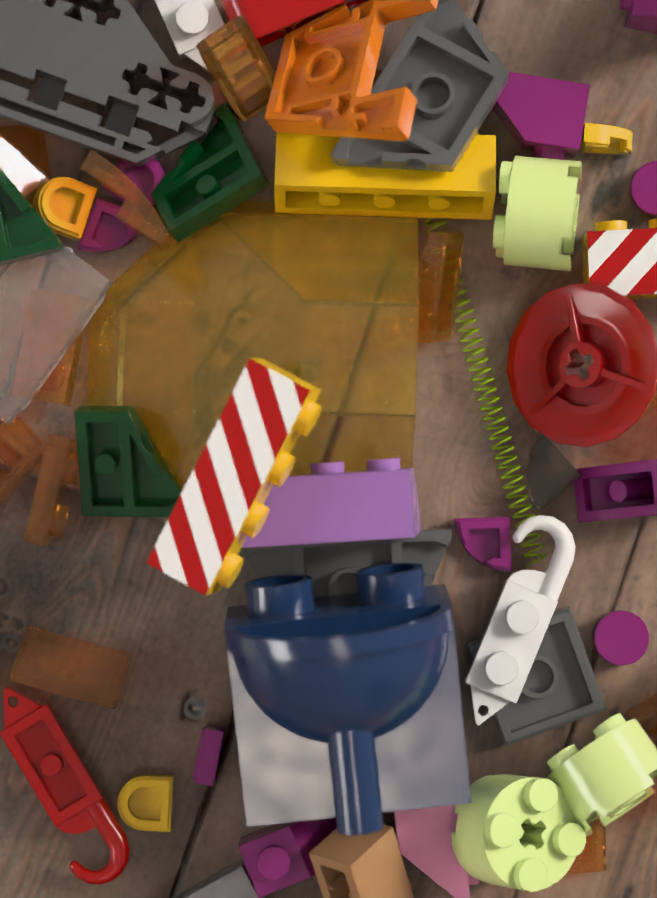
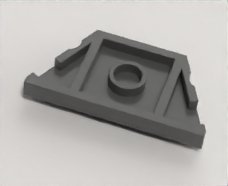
M438 0L435 11L417 15L371 89V94L407 86L417 99L409 140L399 142L341 137L330 154L333 163L338 166L454 171L509 82V72L496 53L489 50L483 41V35L471 18L468 19L455 0Z
M452 529L421 530L414 538L242 548L259 578L287 574L309 575L312 577L314 598L358 593L356 577L358 570L390 563L422 564L425 586H431L445 550L451 541Z

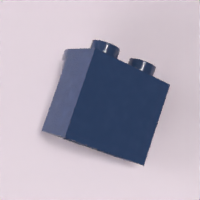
M390 563L362 568L356 572L358 593L314 598L312 577L309 575L287 574L258 578L245 583L247 605L227 607L224 630L246 827L336 818L338 833L343 835H364L377 832L383 828L382 813L472 803L452 602L445 584L425 586L422 564Z

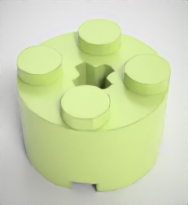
M515 156L513 162L502 161L499 177V194H502V204H507L506 216L496 215L493 248H496V257L503 258L504 265L561 271L571 270V257L568 254L574 253L580 198V194L576 193L578 179H581V161Z
M621 713L610 717L593 730L596 736L595 740L580 751L575 744H572L554 755L547 762L552 773L546 779L551 780L562 788L576 823L583 827L586 836L593 834L588 823L598 818L605 827L655 793L651 786L655 784L653 780L657 777V748L637 719L626 722Z
M509 774L484 776L470 785L472 803L456 805L454 814H458L456 832H451L455 856L469 875L492 885L529 892L548 888L557 883L568 872L576 856L583 851L586 844V833L583 827L576 823L562 788L546 778Z

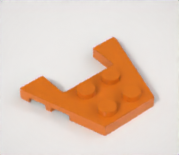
M370 0L352 10H349L343 4L286 34L264 119L275 132L399 142L409 140L417 99L407 86L371 94V89L386 25L393 21L435 11L438 0Z

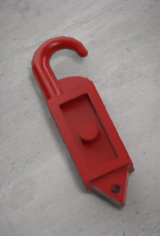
M10 687L5 688L4 730L0 732V735L53 824L62 832L69 834L85 833L97 828L110 850V859L104 868L89 870L84 868L78 861H71L69 864L70 870L78 879L87 884L102 885L114 881L123 873L129 862L130 846L124 830L104 799L103 792L50 704L47 703L43 706ZM12 696L18 698L19 703L17 706L10 704Z

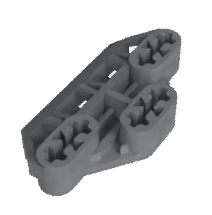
M0 0V70L34 81L36 76L41 77L33 102L27 101L30 90L0 80V118L137 167L181 149L192 141L196 142L207 137L214 119L213 114L217 107L211 85L200 75L173 66L128 0H86L91 9L100 12H106L110 5L114 6L119 18H109L105 26L101 25L95 12L83 7L80 8L82 21L77 20L79 14L74 4L64 0H57L53 7L50 6L47 0ZM70 0L71 2L83 5V0ZM142 73H145L151 86L166 92L164 77L172 80L169 86L173 95L189 98L192 91L198 92L203 107L193 106L189 114L184 113L181 101L165 95L167 110L158 107L162 103L158 92L148 88H141L138 95H134L128 81L129 79L139 80ZM67 94L104 107L107 106L108 102L113 103L104 128L99 126L102 120L101 115L65 103ZM138 119L177 133L180 128L184 129V131L158 146H153L149 144L153 142L150 133L135 128Z

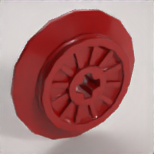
M572 283L546 292L523 313L510 339L506 373L513 401L533 429L556 443L591 447L617 439L641 419L656 391L657 346L651 325L632 300L608 286ZM583 356H592L594 363L588 367L589 375L580 374L579 367L585 363Z

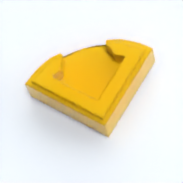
M584 123L579 151L591 154L629 155V153H632L633 132L611 125Z

